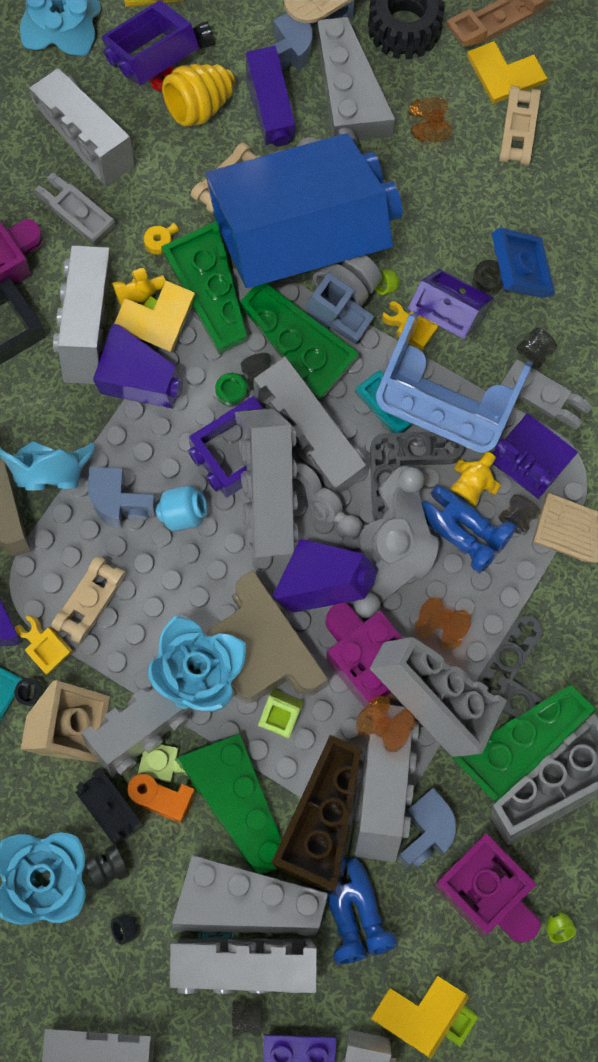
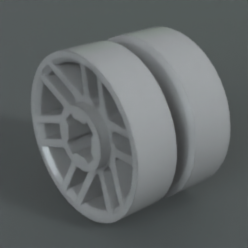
M367 255L318 268L313 275V282L318 287L328 272L355 290L349 299L361 307L368 299L369 294L374 291L382 280L379 268Z

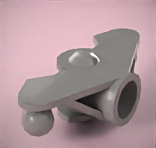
M397 467L380 485L378 489L386 507L383 519L371 521L360 533V552L379 569L375 582L370 587L365 599L346 602L356 611L361 619L371 618L380 610V604L412 577L417 579L424 578L436 559L439 541L437 537L430 534L419 497V490L423 487L425 478L423 473L415 467Z

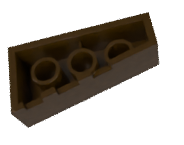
M329 736L271 862L277 870L339 898L365 762L362 748L335 736Z

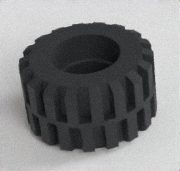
M370 0L368 33L370 38L374 37L373 44L376 48L382 45V53L385 55L389 51L393 52V58L399 59L400 54H405V60L412 59L413 53H416L418 58L424 56L425 49L430 52L434 48V42L438 43L444 18V1ZM399 11H409L416 14L420 19L413 22H403L394 18L392 14Z

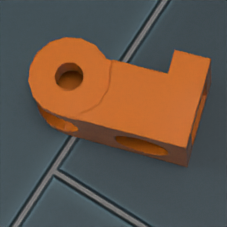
M139 774L133 777L127 788L128 795L136 805L182 825L196 795L194 788L181 784L178 792L158 785L154 778L147 774Z

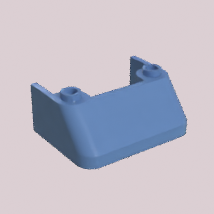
M415 312L410 314L377 390V404L387 413L474 451L488 452L492 450L499 441L533 362L527 360L514 389L505 385L491 386L485 392L481 402H477L422 378L427 366V358L422 350L409 344L420 315Z

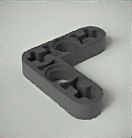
M433 432L382 433L374 437L370 447L373 519H383L384 516L383 512H378L383 510L384 506L378 489L380 485L376 479L381 473L391 474L393 470L401 465L454 464L462 457L464 446ZM415 441L424 444L426 452L421 456H413L408 451V445ZM431 441L436 442L435 448H443L445 442H451L452 447L456 448L451 455L447 454L446 449H436L435 456L430 455L432 449ZM382 443H387V447L393 449L389 450L388 464H382V452L376 450L380 449Z
M531 616L519 617L513 623L477 679V682L479 681L486 686L482 681L484 679L490 681L497 671L491 669V665H494L500 672L510 675L506 679L502 674L496 684L500 691L492 690L491 694L494 696L500 695L507 700L502 712L512 719L524 714L517 713L511 708L510 700L512 697L520 695L527 699L529 707L526 712L533 709L536 704L538 705L544 701L513 681L542 634V627L539 621ZM529 624L533 627L531 633L535 636L534 638L531 636L526 637L521 647L527 648V651L524 652L517 644L508 642V639L511 638L516 642L521 634L518 626L525 627ZM505 650L513 651L518 658L517 664L513 667L504 666L499 659L500 653Z

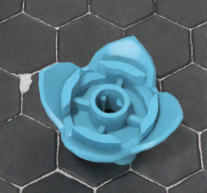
M26 0V10L20 25L21 41L25 48L41 50L53 43L62 52L73 56H86L90 52L95 39L93 17L99 16L101 12L99 0Z
M32 441L21 448L16 454H13V456L0 448V458L10 469L14 482H17V487H25V490H45V484L57 485L58 488L69 489L77 488L80 474L87 461L93 455L95 448L94 443H90L74 452H66L61 449L53 450Z
M174 616L161 632L158 656L151 660L148 666L149 682L164 698L173 701L181 709L190 707L198 711L221 710L232 699L233 689L231 683L241 672L245 663L246 643L230 634L219 633L213 636H206L200 625L193 620ZM189 666H191L193 670L199 669L200 674L191 673L188 670Z
M59 832L53 833L45 839H37L31 835L18 834L0 841V876L2 877V885L0 886L1 919L18 925L32 924L39 920L63 923L74 919L80 914L86 898V889L82 882L85 853L82 843L77 836ZM49 871L51 877L48 878L50 880L47 887L41 885L37 889L34 884L38 881L34 877L39 872L45 875Z

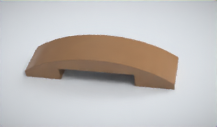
M498 0L475 13L470 8L447 20L446 26L462 46L476 45L489 41L543 10L554 0Z

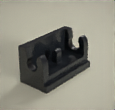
M99 767L92 773L90 780L84 784L80 782L77 785L78 791L75 793L111 842L118 846L141 829L143 825L101 767Z

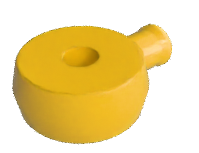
M172 223L167 228L162 226L149 228L143 238L145 248L152 254H163L161 246L172 242V235L179 232V228L175 223Z

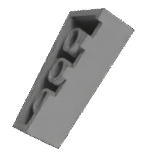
M348 17L318 20L317 43L332 137L338 136V131L341 128L353 129L358 141L393 137L395 118Z
M285 356L254 378L255 398L263 409L274 408L295 428L296 445L292 446V449L317 474L320 482L326 489L335 491L339 495L365 475L366 459L357 447H352L346 439L343 430L338 424L334 423Z
M373 703L366 753L367 766H365L362 793L364 794L358 821L360 829L354 857L396 862L402 838L409 837L411 817H405L404 814L405 805L411 806L414 785L407 784L408 773H414L416 753L410 752L411 741L417 742L419 721H413L414 716L406 707Z
M192 855L172 922V932L202 931V933L237 932V934L270 933L272 935L316 936L328 894Z
M311 938L170 939V988H177V993L181 994L198 993V989H213V993L219 994L233 993L234 990H246L250 993H268L269 991L316 993V947Z

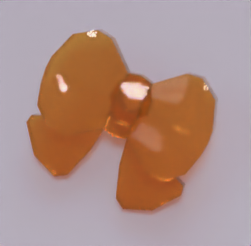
M430 97L423 99L422 102L420 99H416L410 105L409 115L426 117V122L416 124L411 128V133L416 139L421 142L425 140L429 142H442L450 137L452 128L444 121L443 116L448 111V103L445 99Z
M435 597L429 598L422 605L418 621L414 625L417 635L422 640H427L438 626V628L444 630L441 642L442 649L453 650L461 646V640L466 636L470 628L471 617L464 610L452 613L450 610L444 609L441 600Z
M382 696L372 698L369 701V705L359 713L356 730L358 734L363 736L375 733L378 737H382L384 748L388 752H397L406 744L410 730L415 728L414 716L408 709H404L391 721L386 717L390 699Z

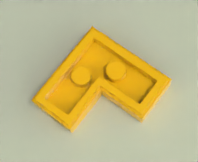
M495 41L472 49L467 53V57L492 104L507 99L510 86H518L520 90L527 91L547 82V77L535 55L507 65Z
M165 281L154 310L124 298L114 324L121 326L141 340L173 352L196 293Z
M437 976L419 1006L390 988L371 1019L432 1059L469 999V996Z

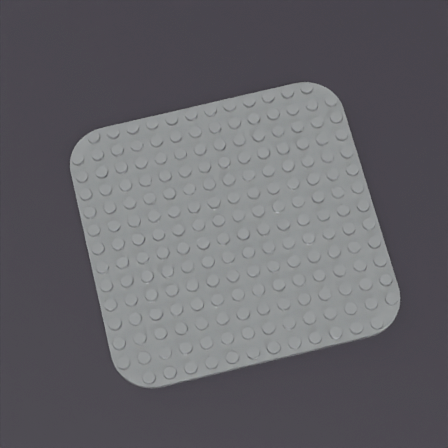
M237 269L229 271L231 272L236 298L240 307V301L252 287L246 289ZM288 277L266 283L311 317L307 311L306 304L314 292ZM191 306L173 352L162 348L157 352L176 366L180 379L183 380L182 393L179 398H175L172 409L124 399L95 440L94 453L80 474L77 488L60 490L28 536L31 552L15 556L11 567L10 593L15 609L30 628L32 627L31 623L25 617L34 615L40 621L43 632L48 627H51L55 616L63 609L88 571L90 563L97 555L107 560L106 564L114 569L119 567L126 572L123 582L81 644L73 641L71 635L65 631L58 632L56 630V632L74 651L71 654L72 656L133 694L145 687H149L150 690L153 689L148 679V666L151 660L158 656L161 632L174 616L193 620L200 625L206 635L211 627L239 610L231 595L236 593V583L242 576L253 570L272 597L293 555L285 554L255 558L247 548L243 505L250 502L249 497H245L243 488L227 498L221 490L215 492L206 478V475L209 473L202 464L197 466L188 453L190 449V435L234 408L221 404L216 398L215 384L219 377L227 373H236L242 376L247 384V396L245 399L247 400L254 395V378L282 359L241 307L240 311L247 341L218 354ZM370 324L356 344H353L331 327L327 328L359 353V358L320 402L334 423L338 424L343 430L346 439L352 447H357L366 459L365 475L339 494L342 501V512L345 515L357 517L362 523V530L371 521H375L372 515L371 442L377 435L391 432L357 396L355 388L379 369L383 374L385 373L398 343V340ZM427 358V366L422 378L477 402H481L486 392L485 390ZM515 407L513 408L499 441L509 435L526 415ZM241 424L233 425L204 444L227 477L245 466L242 455L239 454L238 440L244 439L243 426ZM414 424L404 433L431 431ZM544 425L550 431H552L554 434L560 437L563 441L569 444L572 448H574V446L565 437H563L561 434L551 429L550 427ZM415 441L408 445V451L413 456H421L426 452V448L421 442ZM431 441L432 449L430 455L435 456L436 449H446L447 454L451 455L456 448L452 447L451 442H445L443 448H435L436 442ZM382 443L380 449L376 450L382 452V464H388L389 450L393 449H389L387 443ZM464 446L460 459L465 462L479 461L484 452H477ZM494 447L492 450L488 452L493 453L496 450V448ZM292 449V459L296 463L305 464ZM578 453L539 499L535 498L495 465H491L490 470L494 480L501 484V488L495 496L484 490L475 509L483 517L491 521L490 525L497 527L509 521L517 526V529L504 549L496 554L493 562L481 574L472 569V559L468 553L466 555L459 551V548L443 538L428 525L430 534L437 537L439 541L437 556L430 571L422 579L412 577L380 604L379 611L384 614L403 639L409 637L416 638L444 657L445 663L451 667H459L465 671L464 676L473 682H477L479 675L517 619L557 552L532 542L545 495L551 493L582 506L584 505L587 494V475L583 461ZM456 463L447 465L400 466L415 467L423 473L425 478L424 485L419 490L421 503L423 501L429 502L441 512L445 508L432 497L430 492L436 485L450 489L461 476L453 470ZM89 467L123 468L125 476L124 493L154 494L156 506L160 503L161 495L166 490L182 486H193L197 491L202 492L206 498L207 516L203 518L202 523L198 527L181 531L169 530L164 522L161 523L156 513L155 517H147L143 521L131 520L127 516H123L122 528L112 527L104 523L93 509L88 493ZM390 473L378 475L376 478L377 483L381 485ZM301 482V486L295 490L298 506L297 510L293 511V522L296 523L298 528V541L294 542V550L299 540L304 539L361 553L359 547L360 536L352 541L344 540L337 533L336 523L333 521H320L312 515L306 497V489ZM384 504V506H383V510L378 511V512H383V513H385V510H386L385 504ZM457 522L468 534L474 536L477 542L482 545H488L485 540L475 535L468 527ZM99 576L95 584L104 588L108 580ZM272 597L328 678L327 687L312 696H306L301 693L297 694L289 682H285L276 688V690L304 701L290 738L258 726L270 693L254 703H244L235 695L226 707L221 710H194L188 715L190 720L184 726L213 744L240 734L253 769L300 798L330 735L362 748L365 762L354 821H359L361 801L364 794L362 793L365 766H367L366 753L372 709L368 712L326 661L327 650L338 643L326 628L325 623L327 613L334 605L292 613L288 612ZM75 613L71 620L79 624L84 617ZM393 693L379 703L405 707ZM420 722L417 742L411 741L410 752L416 753L414 773H408L407 784H413L414 788L440 747L439 742Z

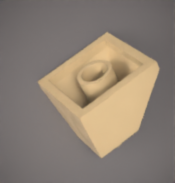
M58 680L52 681L26 716L21 750L43 756L99 763L86 747L81 732L89 726H92L95 731L100 728L101 723L105 720L104 716L107 714L110 696Z

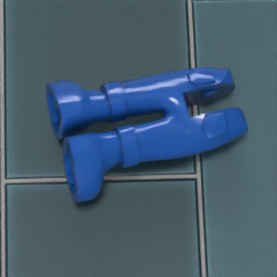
M436 485L430 493L445 509L441 512L429 502L423 501L421 504L427 524L443 538L459 548V551L466 555L468 553L472 559V569L481 574L493 562L496 554L504 549L515 533L517 526L509 521L497 527L490 525L491 521L483 517L461 496L447 488ZM457 522L468 527L475 535L485 540L488 545H482L477 542V539L468 534Z
M357 857L347 860L348 873L352 882L342 885L340 898L326 892L328 894L327 900L330 911L338 927V935L343 938L341 947L337 948L333 953L336 965L350 964L367 958L365 948L358 934L359 928L355 922L352 910L353 902L356 904L360 915L362 929L366 933V944L371 956L386 953L398 946L396 936L391 932H385L381 928L382 920L378 914L376 898L370 879Z

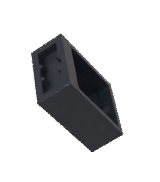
M10 277L0 282V306L7 302L26 330L0 345V365L46 338L42 324Z

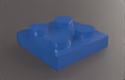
M501 227L491 233L504 290L541 298L550 297L555 294L542 237Z

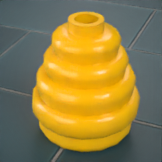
M193 64L177 67L162 82L164 102L171 116L182 126L188 127L204 124L209 120L210 116L216 115L219 108L232 96L235 78L229 69H225L218 64L212 66L209 64Z

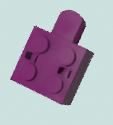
M25 219L7 230L0 222V282L10 277L16 285L31 276L25 256L41 247L43 242L40 228L33 220Z
M338 603L329 609L326 616V628L338 642L327 650L326 661L368 712L373 708V703H380L392 693L370 670V667L384 642L403 638L381 611L364 622L349 604Z
M487 833L433 886L482 938L488 935L497 924L513 941L518 943L532 940L540 930L541 923L539 917L522 901L537 884Z

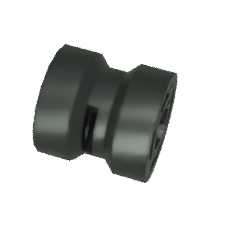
M116 844L106 848L103 855H92L85 858L86 867L98 891L108 887L109 882L115 878L122 880L130 876Z

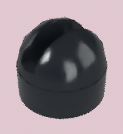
M208 21L194 27L193 31L199 47L204 48L215 45Z
M32 678L20 680L14 691L17 701L26 706H34L44 693L40 682ZM31 685H35L33 700L29 701Z
M123 914L111 920V931L118 944L124 945L132 942L139 936L141 926L139 924L135 925L137 921L135 916Z

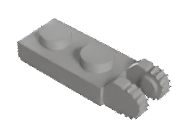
M51 173L47 179L53 188L60 191L56 197L40 185L34 190L36 196L47 204L50 210L94 247L116 226L112 217L71 183L67 184L54 173Z
M517 359L501 385L514 389L525 364ZM533 368L530 369L518 396L520 400L550 418L560 420L573 429H578L582 421L572 412L561 409L565 402L584 414L589 413L592 408L591 403L577 394H572V391Z

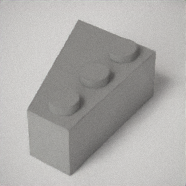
M45 1029L42 1062H153L155 1037Z

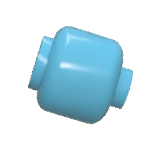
M182 486L166 490L162 493L160 503L156 506V514L161 523L164 522L171 531L198 527L208 512L204 494L197 491L193 486Z

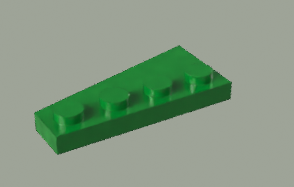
M212 222L161 246L162 253L181 287L196 293L192 307L218 354L246 342L247 335L220 236L218 222Z
M266 283L252 287L240 301V307L281 358L284 356L287 358L319 402L322 401L359 358V353Z
M570 685L492 732L482 754L450 757L496 803L522 778L532 772L546 756L554 752L596 709Z
M234 735L175 758L179 767L185 771L192 781L191 784L197 793L203 797L212 810L211 813L226 830L231 838V842L251 871L262 875L276 869L271 862L279 847L281 838L241 735Z

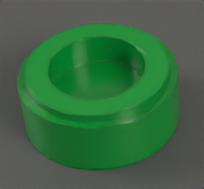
M236 373L222 375L215 384L216 398L225 406H238L247 396L246 381Z

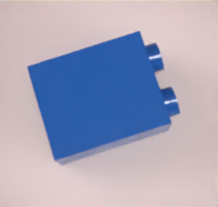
M349 133L205 172L215 221L218 222L221 237L246 289L391 248L393 243L390 221L400 219L403 216L401 199L393 181L383 183L382 171L376 154L373 151L361 154Z

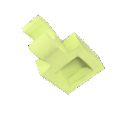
M159 745L150 753L146 751L142 753L138 775L147 774L153 777L154 780L172 783L174 773L187 776L185 771L175 761L179 754L178 748Z

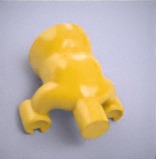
M139 268L132 272L133 279L130 283L125 284L124 282L116 281L112 283V287L121 307L124 298L137 303H144L157 290L163 288L166 280L164 275L149 280L147 279L148 276L145 268Z
M484 452L479 461L465 462L461 459L458 460L453 470L461 476L449 490L461 496L474 508L478 504L484 490L495 496L501 488V484L494 480L490 470L496 457L490 452Z

